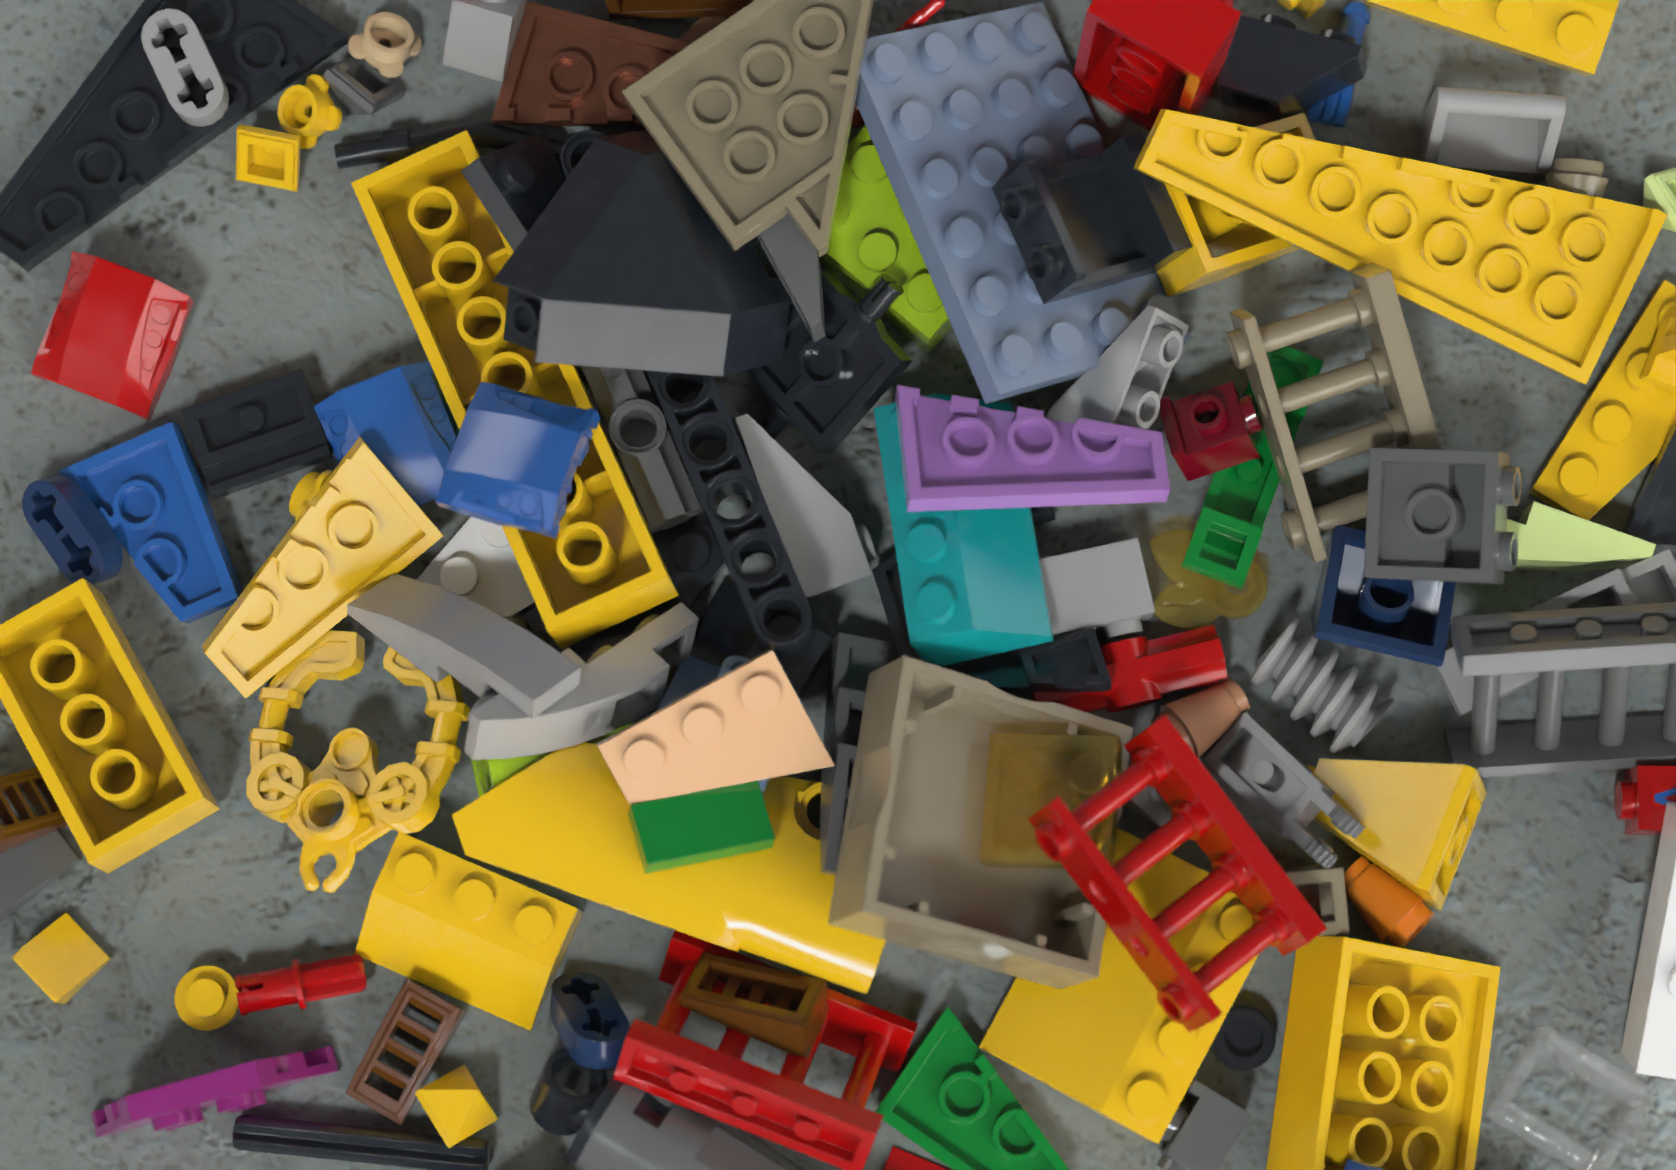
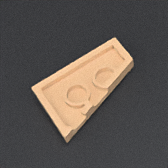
M771 649L597 743L601 754L629 804L835 766Z

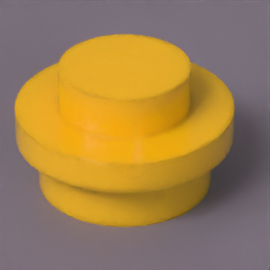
M200 966L187 972L179 981L174 995L175 1007L180 1018L190 1027L203 1031L216 1030L227 1025L235 1017L239 1009L236 993L240 991L239 988L236 989L234 977L226 970L215 966Z

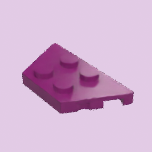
M327 1046L307 1053L301 1051L254 1060L124 1096L116 1102L104 1106V1109L91 1112L97 1138L152 1123L153 1131L164 1129L169 1131L205 1121L202 1111L204 1108L216 1105L219 1114L228 1111L229 1113H235L268 1103L265 1091L340 1070L334 1046Z

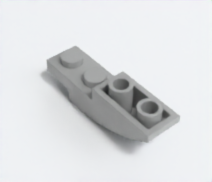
M1667 549L1622 570L1620 568L1615 569L1524 612L1676 602V561L1670 550ZM1454 647L1446 650L1442 667L1434 666L1458 717L1472 712L1474 676L1462 677ZM1539 672L1502 674L1499 699L1539 681Z
M680 602L661 616L657 614L648 616L636 627L632 635L613 647L611 645L601 647L586 663L570 648L561 652L562 655L581 667L580 685L533 719L497 692L486 694L474 705L469 713V725L464 752L473 760L507 759L542 754L595 739L639 719L659 707L663 699L668 672L690 658L699 618Z

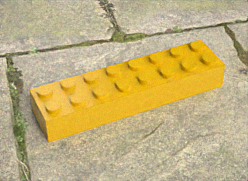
M467 130L351 182L459 430L481 382L497 384L557 404L585 410L589 408L595 409L575 365L535 362V351L503 340L509 287L492 281L514 251L461 172L473 161L481 157ZM600 420L596 429L590 428L593 435L589 439L588 452L581 466H577L571 486L573 488L571 494L567 493V507L563 518L558 523L560 528L556 538L523 529L502 526L547 631L561 649L679 596Z

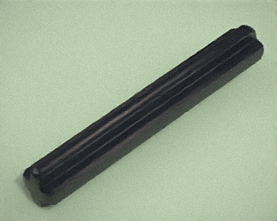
M253 1115L237 1116L232 1134L233 1147L237 1150L428 1170H487L491 1152L490 1142L486 1139L466 1138L448 1149L442 1137L438 1134Z

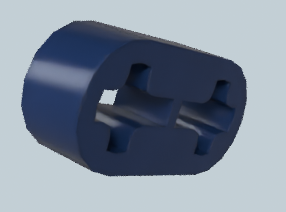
M56 474L39 479L27 486L22 500L24 516L64 576L71 583L84 577L92 585L115 577L122 567V547L117 536L82 486L73 477L66 474ZM92 551L93 555L90 557V560H88L87 557L90 555Z
M570 972L557 977L551 986L549 1013L551 1021L570 1057L576 1063L592 1069L616 1067L630 1025L610 986L603 978L586 972Z

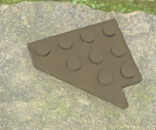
M754 0L622 91L627 104L734 251L786 215H789L819 257L828 252L873 0Z

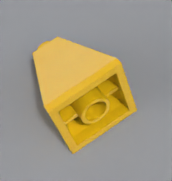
M1319 759L1316 767L1306 765L1335 792L1333 798L1349 810L1365 826V829L1355 839L1351 835H1345L1331 823V818L1322 810L1313 820L1356 853L1364 856L1372 864L1374 863L1421 896L1427 906L1441 911L1487 795L1477 769L1465 764Z

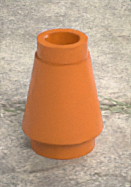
M1364 856L1356 860L1344 873L1346 896L1382 944L1389 941L1394 947L1404 948L1422 931L1434 916V913L1424 904L1425 901L1421 896L1374 863L1372 864Z

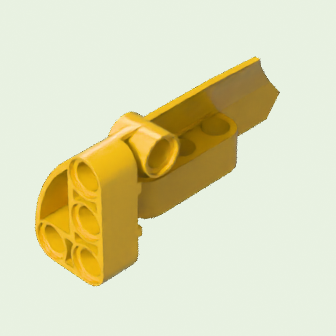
M583 742L575 746L556 750L452 814L466 856L549 884L576 896L737 952L741 949L862 994H867L886 942L883 939L828 924L836 875L821 873L820 829L811 824L806 813L809 802L821 795V782L786 776L770 778L762 796L775 837L772 848L647 874L643 870L628 815L630 805L632 804H629L597 744Z

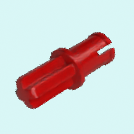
M357 954L300 964L299 958L292 959V966L244 975L236 974L234 976L236 989L239 988L240 991L236 995L241 1016L249 1015L252 1012L299 1004L300 1010L307 1009V1002L360 993L367 988L364 961Z

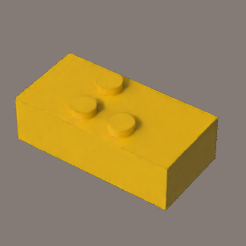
M84 577L0 624V699L90 865L109 874L220 810L106 599Z

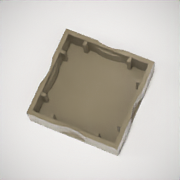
M902 656L869 673L828 924L1057 989L1098 978L1106 923L1062 864L1053 861L1041 850L1035 839V829L1027 818L1057 796L1072 811L1127 769L1129 753L1123 745L1132 739L1133 727L1058 703L1036 702L1018 698L994 687L987 681L907 656ZM1122 806L1087 832L1108 862L1112 838L1121 816Z

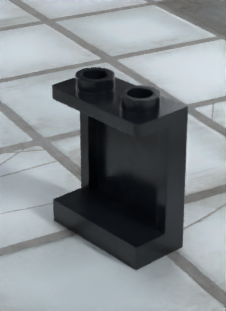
M1141 132L1123 136L1102 153L1044 168H1040L1036 161L1023 163L992 188L999 203L1001 214L1011 230L1025 262L1027 273L1033 280L1043 304L1158 272L1193 247L1165 184L1133 168L1145 144V139Z

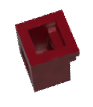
M1233 381L1173 402L1169 396L1160 399V414L1171 454L1188 482L1260 457L1253 434L1263 430L1258 408L1251 394L1243 397L1240 396Z

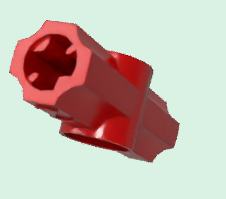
M1210 625L1153 640H1147L1146 636L1100 646L1113 688L1104 692H1031L1032 700L1036 702H1054L1086 713L1106 709L1107 713H1115L1158 702L1163 699L1162 695L1216 684L1219 681L1226 680L1228 675L1220 638L1215 626Z

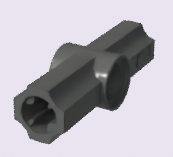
M581 366L610 434L614 449L621 460L651 533L672 528L701 513L703 510L668 430L665 416L659 409L644 371ZM643 419L655 424L657 427L656 436L646 446L632 447L622 440L624 429L634 420Z

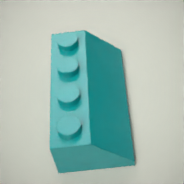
M933 393L925 395V397L951 401L952 395ZM979 399L978 406L1014 412L1011 403L995 401L985 404L983 399ZM896 403L873 408L909 640L922 661L940 667L1054 641L1031 507L907 512Z

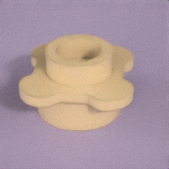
M390 12L370 15L364 25L363 32L360 35L351 36L348 42V51L354 58L365 59L371 66L377 68L381 75L388 78L400 76L404 69L403 63L409 56L418 55L422 47L421 39L417 34L413 33L410 24L403 17Z

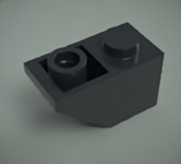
M1263 14L1259 20L1241 15L1218 82V88L1226 106L1276 119H1283L1294 116L1363 79L1368 66L1362 45L1356 44V40L1346 33L1332 29H1323L1318 35L1298 30L1293 22L1277 15Z

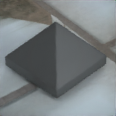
M353 56L327 68L323 75L348 115H371L402 99L407 92L394 78L381 75L378 69L371 66L365 59H357Z

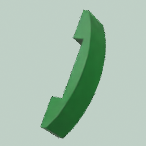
M1287 346L1266 353L1277 389L1319 375L1324 363L1322 359ZM1248 379L1242 397L1251 394L1254 398ZM1308 406L1284 413L1293 442ZM1264 428L1262 431L1253 433L1260 455L1259 458L1213 473L1181 567L1239 589H1242L1264 530L1263 525L1280 481Z

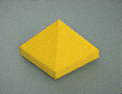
M239 124L236 130V180L297 192L299 188L301 136Z
M465 1064L415 1092L416 1097L448 1149L498 1120V1117Z

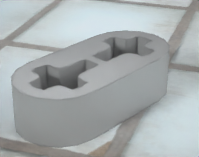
M168 8L157 11L145 22L142 28L141 40L146 55L169 103L181 120L192 126L204 127L214 124L226 112L229 95L199 29L189 15L180 10ZM172 27L179 35L188 32V34L180 39V45L187 58L177 63L166 46L157 48L165 42L162 32ZM192 73L195 74L204 89L214 87L213 90L206 94L209 104L203 108L198 109L192 101L183 103V101L191 96L184 77Z

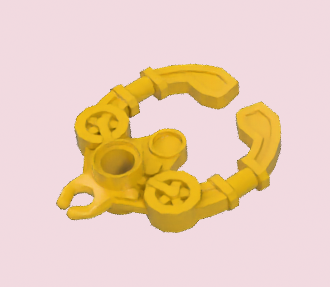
M329 630L281 669L267 687H262L258 700L263 703L258 728H252L248 738L250 742L251 772L246 779V796L255 809L272 820L286 823L303 842L299 858V872L306 890L316 891L319 888L320 880L315 873L314 867L315 863L322 856L332 855L337 862L336 869L324 879L322 884L325 892L333 893L348 878L354 865L356 853L364 849L369 843L390 830H395L402 834L418 832L433 821L440 807V793L448 782L455 764L460 760L461 750L456 746L461 721H468L471 708L463 702L458 680L449 674L437 683L389 646L383 657V668L404 685L421 686L426 690L428 701L426 702L424 712L429 717L435 718L430 742L420 741L417 743L415 750L416 758L412 764L407 762L390 764L380 771L378 762L379 750L376 742L360 729L347 728L335 735L330 743L329 751L321 764L314 771H311L307 765L288 753V750L292 748L294 740L292 735L284 732L289 708L299 709L302 707L304 695L318 679L343 681L361 672L365 664V639L357 632ZM344 808L341 817L331 825L334 815Z

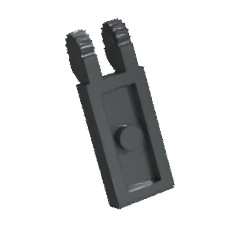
M1246 711L1239 716L1203 758L1277 832L1291 842L1295 841L1326 869H1330L1338 860V857L1333 853V848L1320 837H1316L1306 828L1315 816L1322 810L1331 818V823L1345 835H1351L1355 839L1365 829V826L1349 810L1333 798L1335 792L1255 717Z

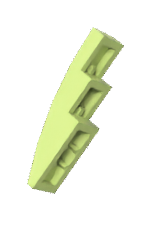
M1535 501L1522 511L1519 523L1507 519L1506 532H1516L1518 537L1516 569L1585 571L1629 567L1644 559L1651 558L1656 547L1654 543Z

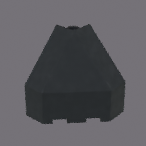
M646 129L596 138L492 281L509 287L503 340L535 351V362L710 376H726L782 361L790 298L779 277L770 279L754 249L760 244L757 236L734 251Z

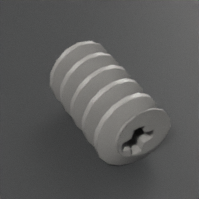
M1297 616L1258 659L1251 683L1256 687L1274 678L1277 682L1270 700L1275 704L1294 695L1296 701L1290 717L1295 721L1313 712L1316 716L1309 734L1315 738L1331 729L1335 731L1329 751L1335 755L1350 746L1354 748L1390 709L1395 699H1388L1377 706H1373L1372 703L1378 690V685L1372 681L1355 690L1353 684L1359 668L1352 664L1338 672L1333 671L1339 651L1333 647L1316 656L1313 652L1318 638H1314L1313 631L1299 638L1294 636L1300 620V616Z

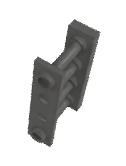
M1676 602L1452 616L1451 641L1462 677L1474 676L1471 727L1445 729L1444 740L1451 764H1465L1476 768L1481 779L1497 776L1634 768L1637 765L1676 766ZM1669 664L1664 715L1626 717L1631 667ZM1604 668L1600 718L1562 721L1566 671ZM1539 672L1535 723L1497 725L1501 675Z

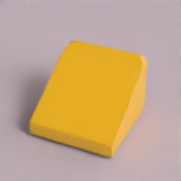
M68 913L59 917L12 956V959L47 996L59 1004H66L112 959Z

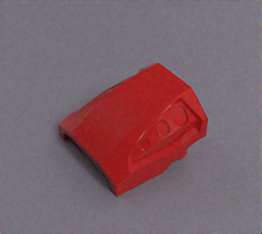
M73 251L70 256L71 266L61 298L35 356L31 374L41 380H48L150 421L174 366L181 336L194 301L189 295L152 277L97 256Z

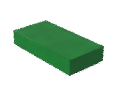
M758 780L632 804L628 813L645 874L769 849L773 847L775 841Z

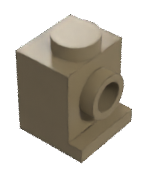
M1320 863L1281 866L1327 927L1319 936L1349 934L1343 867L1326 869Z

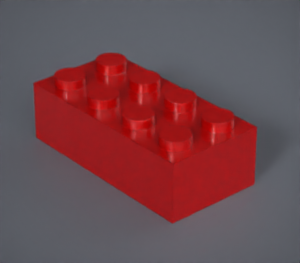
M1093 0L1086 10L1073 77L1078 81L1083 92L1149 132L1161 109L1198 116L1217 86L1242 13L1233 8V0Z

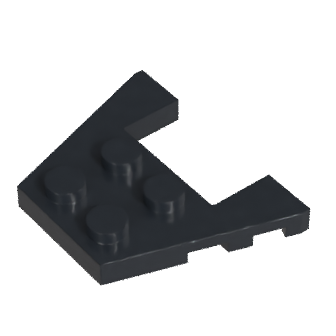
M1053 506L1031 507L1034 526L1056 520ZM895 553L873 568L872 572L899 658L907 656L922 661L910 644ZM1094 628L1034 647H1024L940 666L987 681L1004 692H1104L1113 689Z

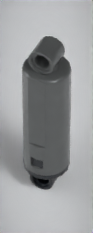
M566 1047L556 1050L547 1059L529 1099L530 1112L535 1122L545 1131L562 1136H570L577 1133L564 1159L582 1170H805L735 1126L617 1081L613 1077L608 1082L606 1069H592L576 1063L570 1057ZM559 1087H566L568 1089H571L578 1096L569 1095L563 1092Z

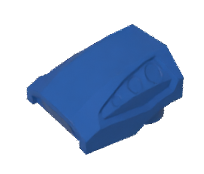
M429 360L399 366L337 391L314 406L338 464L360 436L419 506L436 500L445 467L460 430Z
M481 382L467 409L445 467L436 498L437 505L496 525L523 529L556 538L560 528L558 523L563 518L567 507V493L571 494L573 488L571 486L577 466H581L588 452L589 439L593 435L590 428L596 429L600 420L598 411L592 408L585 410L557 404L497 384Z

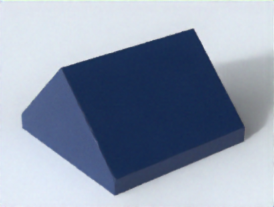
M1342 525L1335 526L1311 613L1314 638L1442 667L1446 653L1456 582L1364 578L1366 531Z

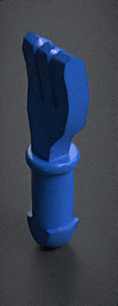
M1352 0L1343 7L1340 14L1342 21L1339 31L1353 37L1358 45H1361L1365 27L1370 23L1369 6ZM1352 84L1311 106L1307 120L1313 122L1320 121L1322 124H1333V126L1344 128L1352 106L1355 85Z

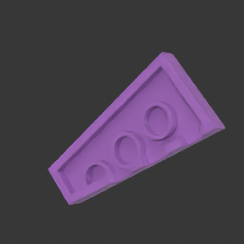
M897 385L895 402L907 512L1167 501L1170 484L1162 432L1080 417L1075 423L1047 419L1043 417L1044 411L1017 407L1016 413L980 407L978 406L979 399L952 395L951 401L919 396L920 389Z

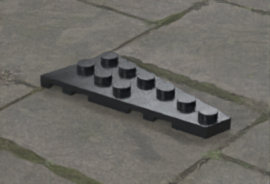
M144 0L1 191L0 253L29 272L343 48L349 42L347 35L296 0ZM168 8L180 10L189 15L199 29L229 95L226 112L214 124L204 127L192 126L181 120L169 103L146 55L141 40L142 28L145 22L157 11ZM173 27L163 31L165 42L157 48L166 46L175 58L176 63L187 58L180 45V39L188 34V32L179 35ZM194 73L184 77L191 96L183 101V103L192 101L198 109L209 104L206 94L213 90L214 87L204 89Z

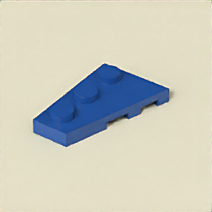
M169 422L58 471L60 474L73 477L82 486L117 536L120 544L133 558L136 568L180 622L191 623L234 604L243 592L180 424Z

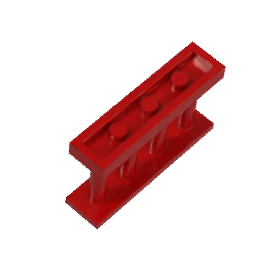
M1164 715L1123 745L1131 755L1132 765L1084 802L1070 811L1061 798L1057 796L1027 819L1035 829V839L1041 850L1050 859L1062 864L1157 990V1000L1164 1013L1174 1022L1182 1024L1190 1033L1214 1021L1223 1014L1209 994L1269 945L1276 947L1281 955L1285 956L1309 944L1325 931L1327 927L1167 716ZM1147 786L1156 788L1171 808L1172 818L1111 865L1087 832ZM1187 839L1196 841L1212 862V872L1151 919L1127 886ZM1228 892L1236 894L1252 915L1253 925L1192 973L1168 940Z
M675 930L658 979L674 987L656 1026L634 1018L626 1035L613 1079L844 1170H863L884 1116L866 1109L867 1101L880 1067L899 1074L918 1023L827 988L826 1019L809 1056L805 1058L787 1053L779 1074H776L742 1060L751 1037L732 1028H726L717 1050L680 1036L691 1010L681 1006L680 996L703 952L766 967H775ZM717 980L711 992L721 994L726 983ZM742 991L739 999L747 1000L749 993ZM766 1002L765 1004L774 1007V1004L770 1002ZM819 1043L856 1057L841 1098L803 1084Z

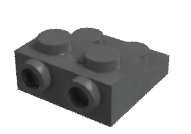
M1370 448L1364 578L1504 584V571H1515L1518 561L1516 532H1506L1507 507L1517 506L1521 496V472L1519 467H1509L1510 455L1499 451Z

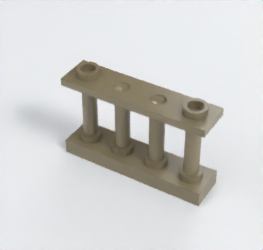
M1376 263L1350 271L1355 289L1347 292L1346 299L1259 328L1256 317L1244 309L1239 308L1229 312L1234 330L1226 332L1228 348L1238 369L1246 368L1288 508L1287 511L1280 513L1283 531L1292 549L1299 547L1315 563L1327 559L1320 533L1333 529L1335 526L1345 525L1367 517L1368 490L1312 508L1302 473L1369 451L1370 448H1378L1390 443L1394 448L1401 447V449L1442 450L1391 271ZM1356 323L1360 328L1366 326L1372 350L1365 352V359L1278 389L1276 388L1266 353ZM1372 383L1377 388L1384 387L1390 410L1382 413L1383 419L1296 449L1294 448L1284 413Z

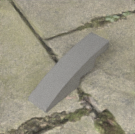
M394 573L347 604L348 615L438 683L450 674L480 698L490 692H498L532 719L580 685L581 667L529 631L490 609L439 586Z

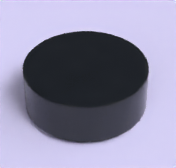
M1248 1005L1234 1006L1230 1008L1210 1047L1216 1059L1224 1066L1239 1071L1252 1070L1263 1065L1272 1055L1276 1044V1033L1271 1020L1261 1010Z

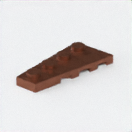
M527 1L492 121L503 126L644 127L625 101L622 91L692 43Z

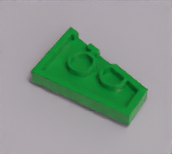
M947 1006L875 1112L884 1115L882 1119L884 1122L953 1170H1069Z

